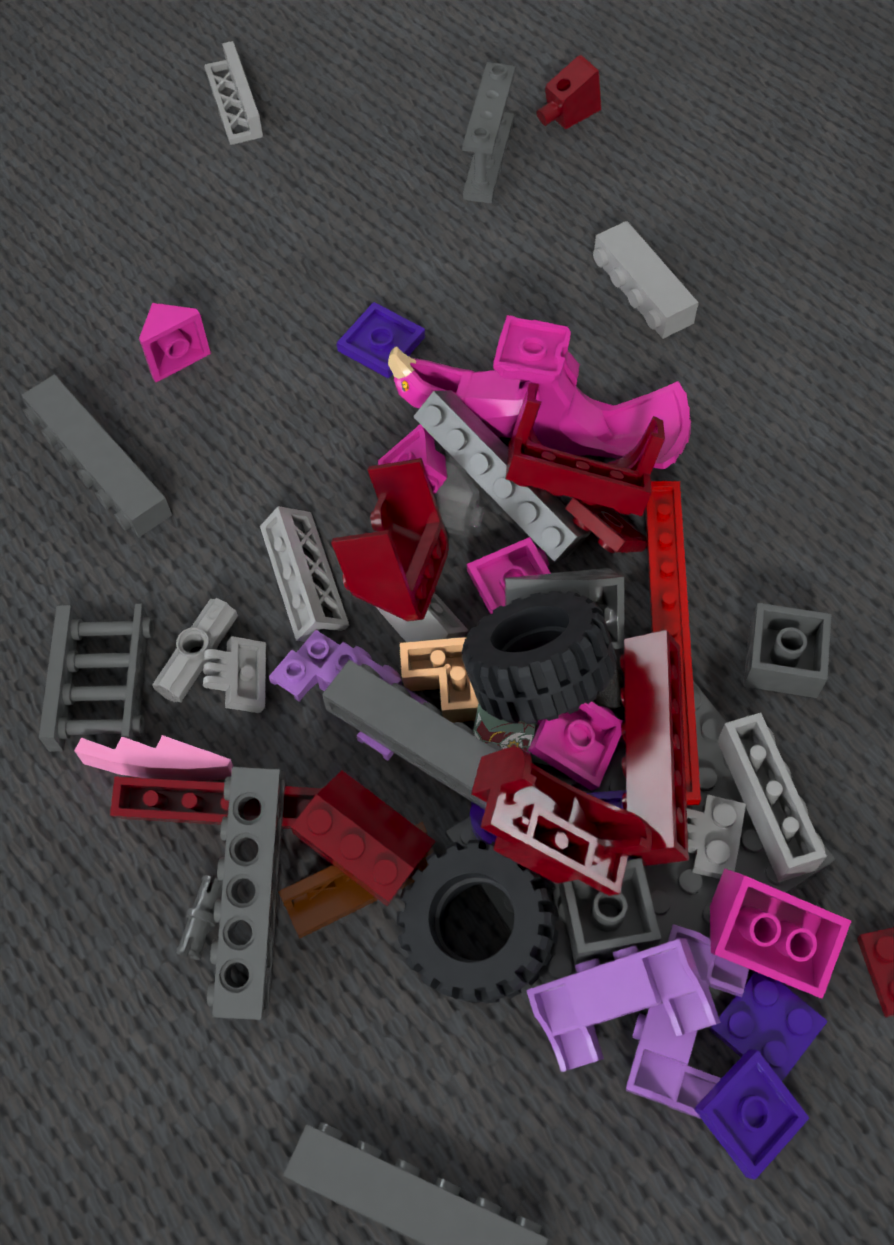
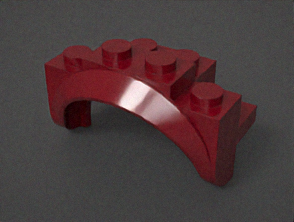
M511 746L481 757L471 794L487 803L481 828L497 836L494 851L556 884L580 880L608 896L620 894L628 855L651 851L652 831L645 819L635 813L591 796L552 776L531 762V754L520 747Z

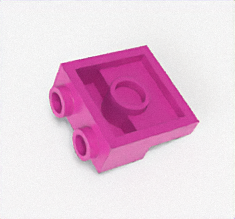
M421 424L378 460V465L422 458L433 494L438 491L447 479L445 456L435 450L434 438Z
M530 537L467 564V572L490 614L501 605L503 607L506 606L505 578L551 573L547 567L549 562L545 552L540 547L536 548Z
M593 702L580 705L579 710L571 714L566 712L558 715V719L551 721L547 719L538 720L537 724L539 727L528 751L592 791L599 788L621 737V724L623 721L615 717V714L610 709L598 706Z

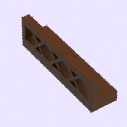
M423 822L415 825L428 835ZM432 848L425 858L434 852ZM425 858L418 866L422 871L429 865ZM334 865L278 891L299 939L378 900ZM409 878L402 888L414 883L415 880Z

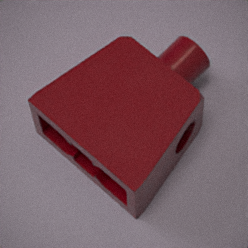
M581 54L577 56L546 84L547 104L538 109L536 113L544 126L556 120L564 129H568L602 110L599 70Z

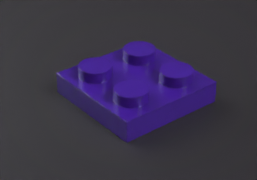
M373 302L336 343L337 351L389 379L393 375L388 365L391 350L394 347H398L404 354L409 356L425 338V329Z
M755 971L745 984L742 997L736 996L720 1015V1023L712 1025L709 1030L740 1057L748 1049L758 1050L780 1080L783 1081L828 1021L780 981Z
M748 1049L694 1108L745 1177L754 1180L757 1179L809 1119V1116L761 1053L753 1049Z

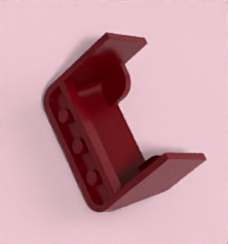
M422 458L369 466L367 471L378 498L375 509L371 512L370 520L373 530L377 532L337 537L331 541L343 572L344 586L347 590H350L354 597L407 622L423 620L446 562L449 544Z

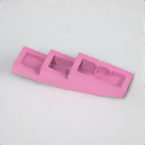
M163 735L156 748L121 737L115 749L81 738L74 750L85 765L120 775L139 778L187 781L225 780L227 776H231L232 767H234L229 758Z

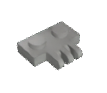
M232 636L227 641V652L215 649L205 650L204 660L208 663L204 664L203 672L211 676L203 678V687L226 691L225 708L261 713L265 708L266 642Z
M707 795L703 812L687 808V822H689L687 824L688 852L695 854L692 873L720 879L724 868L735 872L746 808L745 803Z

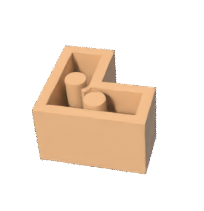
M467 637L400 643L401 674L404 687L410 691L440 689L441 711L445 719L452 723L475 721L478 700L462 660V648Z

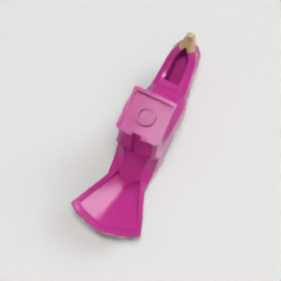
M507 315L499 338L493 371L474 372L428 360L411 358L398 347H394L389 355L388 365L394 375L398 394L411 406L420 409L433 391L452 390L497 437L511 438L528 384L536 383L539 384L535 400L541 401V405L533 429L541 444L548 448L577 456L592 455L619 459L634 449L641 440L652 417L655 416L663 420L665 440L653 468L666 469L672 463L675 464L678 456L682 455L690 438V407L688 406L687 393L679 381L652 393L613 406L593 400L583 394L576 386L580 364L568 351L571 331L567 326Z

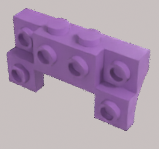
M317 630L313 632L297 652L291 650L269 676L272 684H278L293 694L297 701H300L317 683L319 688L325 691L350 659L359 666L362 664L370 666L379 674L380 679L390 685L397 683L402 686L401 676L388 665L382 667L372 661L371 656L364 649L358 646L352 648L345 642L339 645ZM405 688L410 693L411 698L415 699L421 704L427 702L415 693H413L412 691ZM361 731L357 734V739L360 743H366L381 753L387 761L394 754V752Z
M673 924L668 942L687 938L701 981L706 980L708 988L712 987L742 997L749 969L712 954L710 938L699 932ZM663 1003L649 1007L647 1015L639 1013L632 1038L640 1041L626 1086L627 1092L700 1118L694 1110L695 1106L721 1078L688 1066L697 1030L676 1036Z
M687 938L677 939L638 952L637 946L624 948L612 953L614 961L601 965L599 958L575 965L576 974L526 990L533 1014L541 1024L553 1047L561 1072L604 1059L594 1025L655 1005L664 1004L676 1036L720 1023L707 982L700 979Z

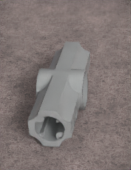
M218 598L210 599L191 628L183 630L178 635L176 640L177 649L152 684L154 690L172 702L181 703L201 671H203L204 664L208 663L204 660V651L217 649L238 617L236 610L230 607L227 602ZM195 647H202L196 653H189Z

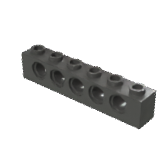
M232 767L231 776H227L225 779L224 799L229 800L228 816L222 818L220 834L221 840L226 841L225 857L219 858L217 867L218 881H223L222 897L216 899L214 906V921L219 923L218 939H214L212 942L210 953L211 964H216L215 981H210L207 991V1005L213 1007L212 1017L262 1020L268 1017L286 781V772L280 769ZM258 799L261 803V813L255 820L249 821L244 816V806L249 800ZM252 838L258 845V854L252 861L247 862L242 858L240 849L246 840ZM245 879L250 880L255 886V895L247 903L243 902L237 894L239 884ZM241 920L246 921L252 928V937L246 944L238 942L234 935L235 926ZM237 962L244 964L249 972L248 981L244 986L236 984L231 977V969Z

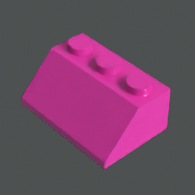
M724 868L710 904L711 953L823 999L851 920Z

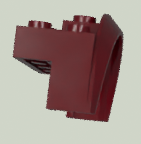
M529 383L509 443L505 479L513 481L522 487L532 486L546 490L555 496L565 495L580 499L588 505L598 504L613 508L621 514L642 516L652 493L650 474L665 440L663 420L653 416L641 440L634 449L615 461L602 463L543 446L538 440L533 426L541 405V401L535 400L539 384Z

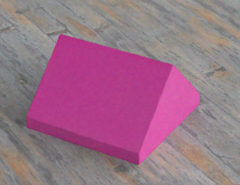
M152 303L139 340L152 378L157 383L210 355L211 352L202 319L197 309Z

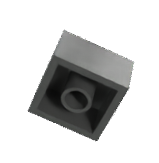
M757 603L749 624L744 687L818 698L828 680L832 614Z
M642 858L627 861L621 892L618 895L608 896L580 880L559 883L558 887L575 965L598 958L599 961L613 959V952L632 946H637L638 952L659 945L661 936Z

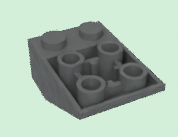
M609 568L505 578L506 605L517 598H528L530 594L539 592L541 594H549L550 591H561L563 594H566L570 591L576 592L580 596L588 597L603 611L614 649L624 648V576Z

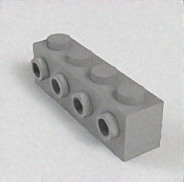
M628 221L596 235L593 258L596 264L607 272L612 283L623 291L628 297L631 306L640 311L645 317L648 326L651 329H655L662 339L694 324L698 301Z
M757 713L725 723L717 742L743 802L746 804L747 811L778 882L816 871L827 857L823 841L818 833H816L810 821L806 804L794 786L789 767L783 761L776 746L775 737L771 729L767 727L762 714Z

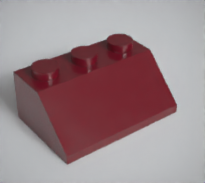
M343 770L314 796L291 825L292 833L387 907L436 843L434 839Z

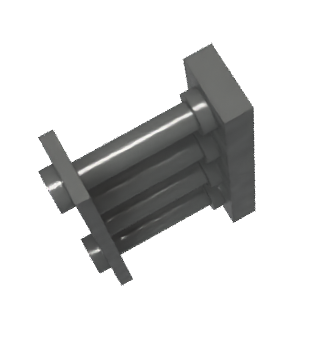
M486 63L462 145V151L474 152L463 190V200L492 204L514 123V113H506L504 111L516 66L504 65L502 63Z
M142 603L135 604L133 621L83 622L82 619H78L71 605L56 606L39 739L49 752L63 751L65 739H69L71 735L121 734V737L138 742V737H143L145 722L143 715H140L147 639L153 638L154 622L152 617H148ZM132 635L130 653L79 654L76 650L77 640H82L83 636ZM128 667L127 685L75 687L72 683L73 672H78L79 668ZM125 700L123 719L71 720L68 717L69 705H73L75 701Z

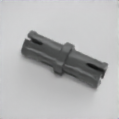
M204 875L202 877V883L192 908H188L185 917L188 921L179 946L175 951L181 956L187 957L189 954L191 959L200 960V954L210 926L214 927L216 924L214 921V906L216 899L222 896L223 881H218L216 877L214 882L211 881L212 876Z

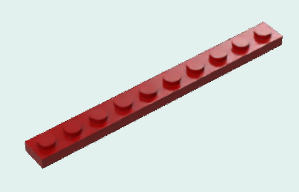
M651 481L652 493L645 508L651 633L667 630L680 646L686 805H699L701 792L680 481Z

